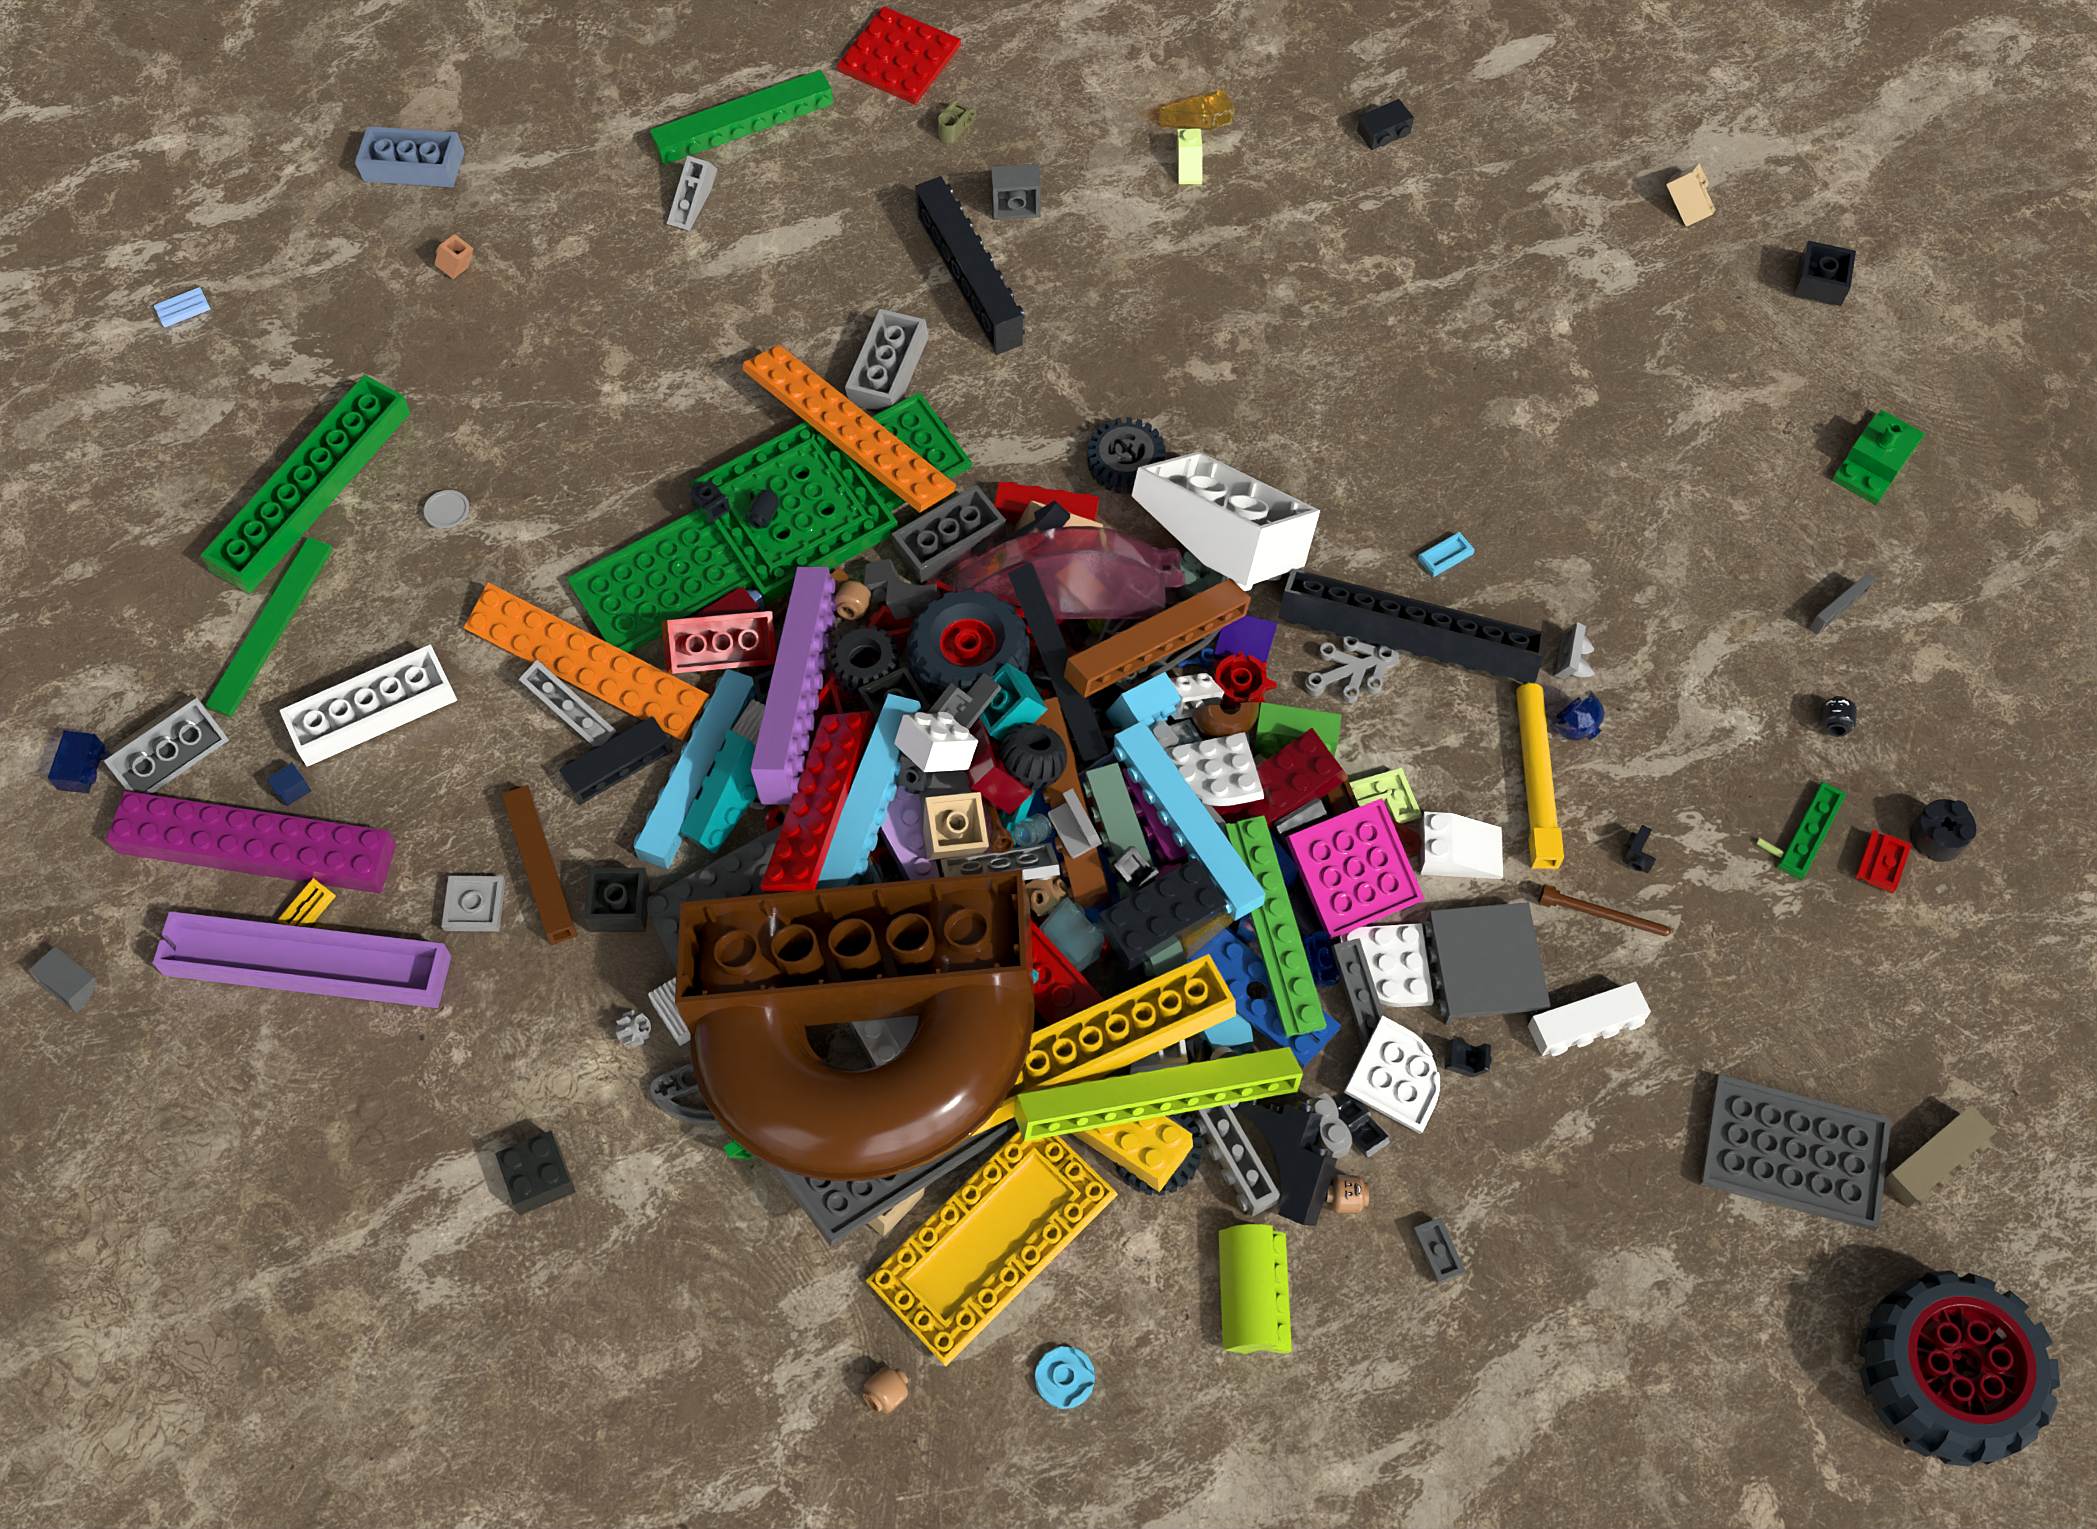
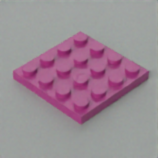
M1382 798L1285 837L1327 940L1334 939L1425 900Z

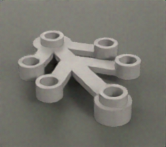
M1344 637L1343 648L1346 651H1357L1369 656L1360 659L1337 651L1332 643H1324L1320 647V657L1323 660H1332L1345 666L1322 675L1320 673L1309 674L1305 679L1304 689L1311 696H1319L1324 692L1327 684L1353 675L1349 685L1344 688L1343 699L1348 703H1354L1358 699L1359 687L1366 669L1376 666L1374 675L1367 680L1366 689L1371 694H1377L1382 689V679L1386 669L1397 664L1399 653L1397 650L1389 649L1385 645L1375 647L1360 642L1357 638ZM1347 641H1353L1355 644L1349 645ZM1328 649V650H1330L1332 653H1331V654H1326L1323 650ZM1382 654H1388L1390 657H1384ZM1312 680H1317L1320 683L1314 684L1312 683ZM1374 682L1377 683L1379 686L1372 687L1370 683ZM1347 692H1353L1355 696H1349Z

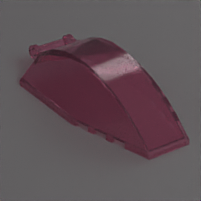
M1069 526L1027 534L991 549L953 576V593L963 592V589H974L976 593L982 594L984 591L995 594L999 601L1004 599L1014 608H1021L1008 572L1032 562L1055 618H1151L1155 613L1166 610L1165 587H1180L1185 583L1186 578L1180 567L1181 552L1176 548L1159 550L1131 535L1113 529L1095 526ZM1163 565H1170L1171 571H1163Z

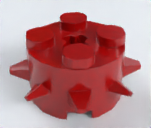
M1238 652L1236 657L1235 654L1230 655L1222 661L1214 660L1217 669L1212 679L1224 691L1220 702V708L1224 710L1240 708V703L1248 702V700L1258 702L1259 706H1261V702L1266 703L1264 700L1265 692L1277 688V683L1267 678L1266 661L1261 662L1252 655L1245 657L1243 652Z

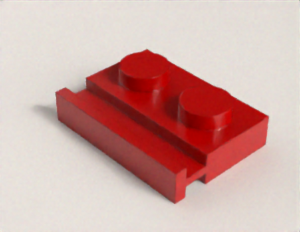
M1873 829L1869 835L1855 878L1866 880L1868 884L1893 894L1897 890L1912 844L1888 834L1882 835L1877 833L1878 830Z

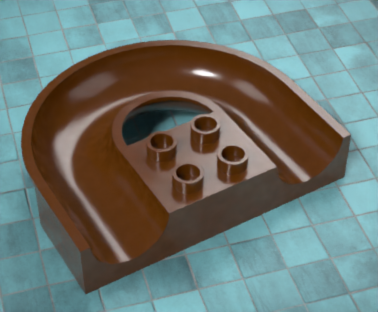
M1014 870L681 902L675 1004L690 1032L691 1058L699 1090L710 1112L722 1129L753 1156L776 1168L804 1177L830 1181H863L906 1172L937 1159L971 1137L991 1118L1014 1087L1024 1067L1032 1040L1035 1001L1031 912L1023 871ZM918 1016L917 1027L912 1039L897 1056L881 1065L863 1070L842 1069L822 1060L811 1049L805 1031V1026Z

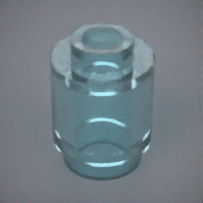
M1039 813L1033 814L1017 823L1013 832L1014 840L1020 846L1033 847L1050 836L1052 831L1051 823L1046 816Z

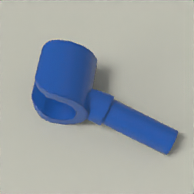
M1211 648L1202 650L1200 657L1183 660L1178 664V668L1191 665H1200L1204 669L1210 668L1215 658H1207L1212 656L1213 650Z

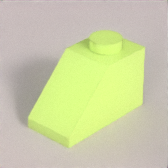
M1177 129L1176 156L1179 184H1202L1201 129Z

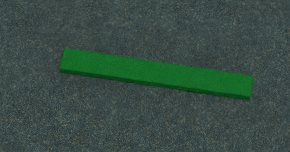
M307 538L205 706L208 710L232 718L333 551L330 544Z

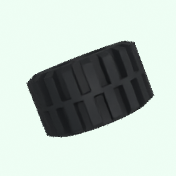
M860 625V629L857 630L854 627L850 628L848 634L845 632L840 634V640L836 639L833 644L834 649H831V662L835 681L837 684H840V689L844 692L848 690L849 695L853 697L859 694L858 688L899 669L897 645L894 644V639L891 636L887 637V632L883 629L877 631L876 626H871L870 629L866 628V625ZM863 656H872L879 660L875 665L868 668H859L852 664L857 658Z

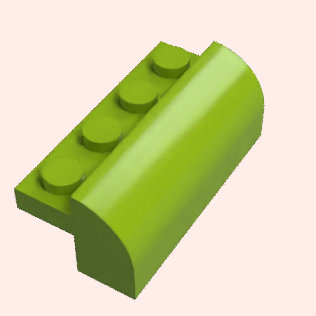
M1263 1224L1238 1225L1218 1231L1223 1350L1241 1354L1260 1350L1280 1354L1292 1352L1286 1233L1274 1231L1273 1226Z

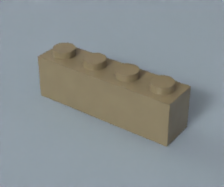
M1970 1105L1885 1178L1884 1184L1906 1208L1910 1207L1914 1202L1922 1205L1933 1195L1930 1189L1934 1185H1937L1939 1188L1943 1187L1953 1178L1950 1172L1955 1167L1961 1171L1973 1161L1969 1156L1975 1150L1981 1154L1992 1145L1993 1142L1989 1138L1997 1130Z

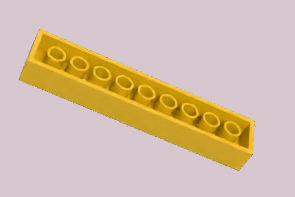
M1207 954L1033 1033L1024 1067L1014 1087L997 1111L972 1136L1015 1117L1013 1113L1017 1094L1051 1089L1056 1086H1069L1085 1081L1092 1082L1236 1016L1235 999L1211 956Z

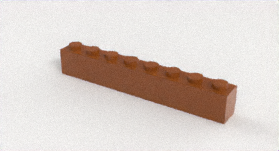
M1231 578L1222 583L1218 582L1211 588L1198 592L1183 602H1177L1163 612L1155 613L1151 618L1143 622L1135 623L1131 628L1121 633H1115L1111 638L1101 643L1093 644L1085 651L1071 655L1066 662L1064 678L1085 698L1246 616L1251 597Z
M1057 697L1044 700L1043 702L1047 710L1034 723L1038 726L1040 724L1045 725L1047 729L1051 728L1057 732L1067 749L1066 768L1055 783L1042 789L1046 804H1051L1053 810L1066 803L1063 793L1073 788L1091 821L1062 707ZM1049 817L1050 824H1051L1052 829H1053V828H1055V827H1054V825H1053V823H1052V821H1051V819H1050V817ZM1059 834L1054 837L1058 853L1063 852L1065 860L1060 862L1065 878L1069 877L1071 886L1067 887L1070 902H1076L1080 911L1112 902L1098 846L1072 859Z

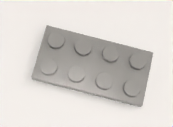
M1051 843L1012 848L1006 853L992 851L940 859L943 877L1022 870L1024 880L1035 878L1047 880L1055 875H1060L1059 864Z

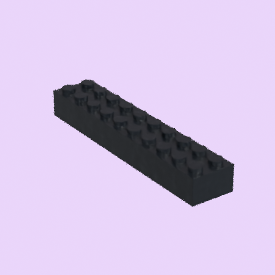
M1293 568L1284 590L1278 615L1279 619H1283L1290 624L1299 623L1307 625L1314 630H1326L1334 632L1341 637L1350 636L1360 639L1365 643H1377L1385 645L1392 650L1400 649L1411 652L1419 657L1428 656L1443 663H1455L1463 665V667L1470 670L1478 669L1489 672L1493 676H1506L1514 678L1521 683L1529 682L1533 684L1536 683L1542 664L1547 635L1546 632Z

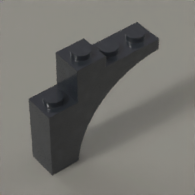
M1261 1098L1239 1102L1233 1109L1241 1112L1257 1125L1269 1141L1277 1159L1282 1186L1278 1215L1301 1225L1316 1226L1338 1159L1328 1155V1149L1314 1144L1323 1115L1314 1112L1313 1105L1298 1101L1297 1105L1285 1104V1107L1271 1102L1266 1106L1260 1103Z

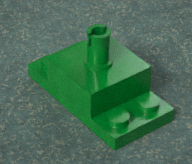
M1881 409L1854 444L1832 481L1877 505L1926 433Z

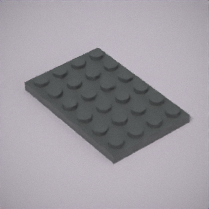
M1718 1075L1715 1081L1700 1185L1876 1231L1880 1223L1891 1118Z

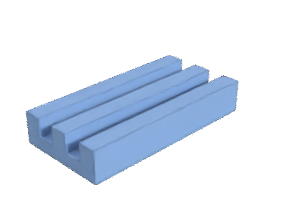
M200 287L154 305L164 328L210 310Z

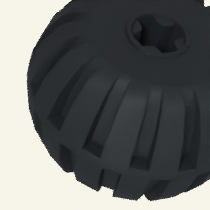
M1036 723L1019 725L1012 729L1000 744L999 757L1008 774L1019 780L1026 787L1029 785L1032 790L1049 787L1061 777L1066 768L1067 749L1057 732L1051 728L1047 729L1045 725L1040 724L1038 726Z

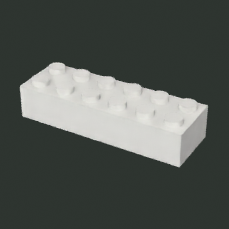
M430 644L279 711L297 752L308 767L457 701V698Z

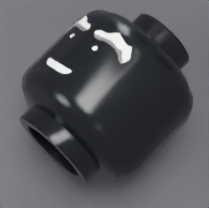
M1835 696L1826 700L1821 706L1820 726L1822 729L1834 737L1845 736L1854 730L1857 717L1855 703L1843 696Z

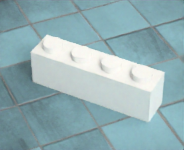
M1633 982L1535 1015L1528 1024V1028L1541 1056L1550 1053L1552 1056H1557L1566 1052L1568 1047L1576 1044L1578 1047H1583L1592 1043L1594 1038L1603 1036L1606 1039L1615 1036L1621 1029L1627 1027L1629 1030L1639 1028L1645 1024V1019L1651 1011L1637 983Z

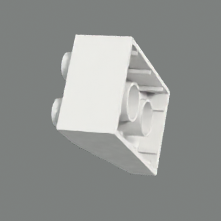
M1201 452L1138 467L1132 491V497L1205 566L1223 574L1222 582L1231 578L1244 591L1252 589L1255 583L1264 580H1279L1282 574L1290 572L1292 568L1298 569L1305 566L1320 513L1319 509Z

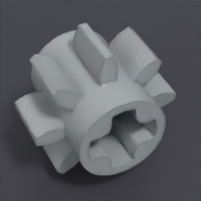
M634 1010L624 1013L622 1018L616 1020V1035L623 1042V1045L631 1043L634 1048L644 1044V1040L650 1038L651 1024L643 1013L636 1015Z

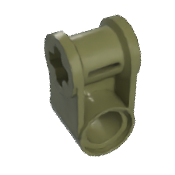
M953 99L948 107L938 116L939 140L943 143L955 142L966 128L973 123L976 109L963 106L958 100Z

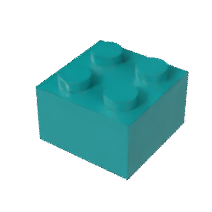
M1005 663L993 676L992 679L1001 686V690L979 716L989 735L1001 742L1012 729L1022 724L1034 723L1047 710L1046 705L1029 677L1008 663Z

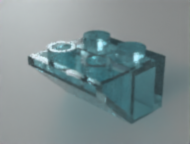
M1068 897L1065 898L1039 929L1079 972H1082L1100 957L1105 938L1101 928L1096 923L1091 924L1085 917L1082 907L1076 902L1072 903Z

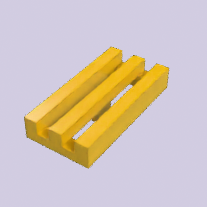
M312 878L276 921L281 925L309 928L336 895ZM316 888H318L319 890L314 894V896L304 904V902L310 897V895L316 890ZM301 907L300 912H299V913L296 915V917L290 922V924H288L287 922L292 918V916H293V915L298 911V909Z

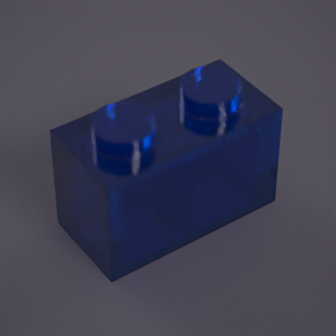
M64 730L48 775V780L57 790L89 794L92 784L97 779V768L100 760H102L100 755L105 753V745L96 734Z

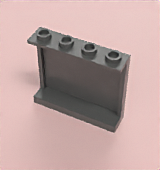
M1529 902L1430 911L1427 921L1423 923L1425 937L1430 940L1431 947H1428V958L1430 963H1434L1436 973H1433V985L1435 990L1439 989L1438 1012L1440 1016H1444L1445 1025H1449L1453 1018L1533 1011L1535 1016L1549 1010L1550 1001Z

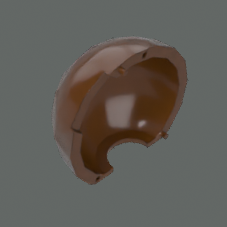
M1248 700V702L1240 703V708L1221 710L1220 705H1208L1193 708L1190 711L1194 724L1203 734L1214 739L1243 732L1245 734L1248 733L1258 718L1259 703Z

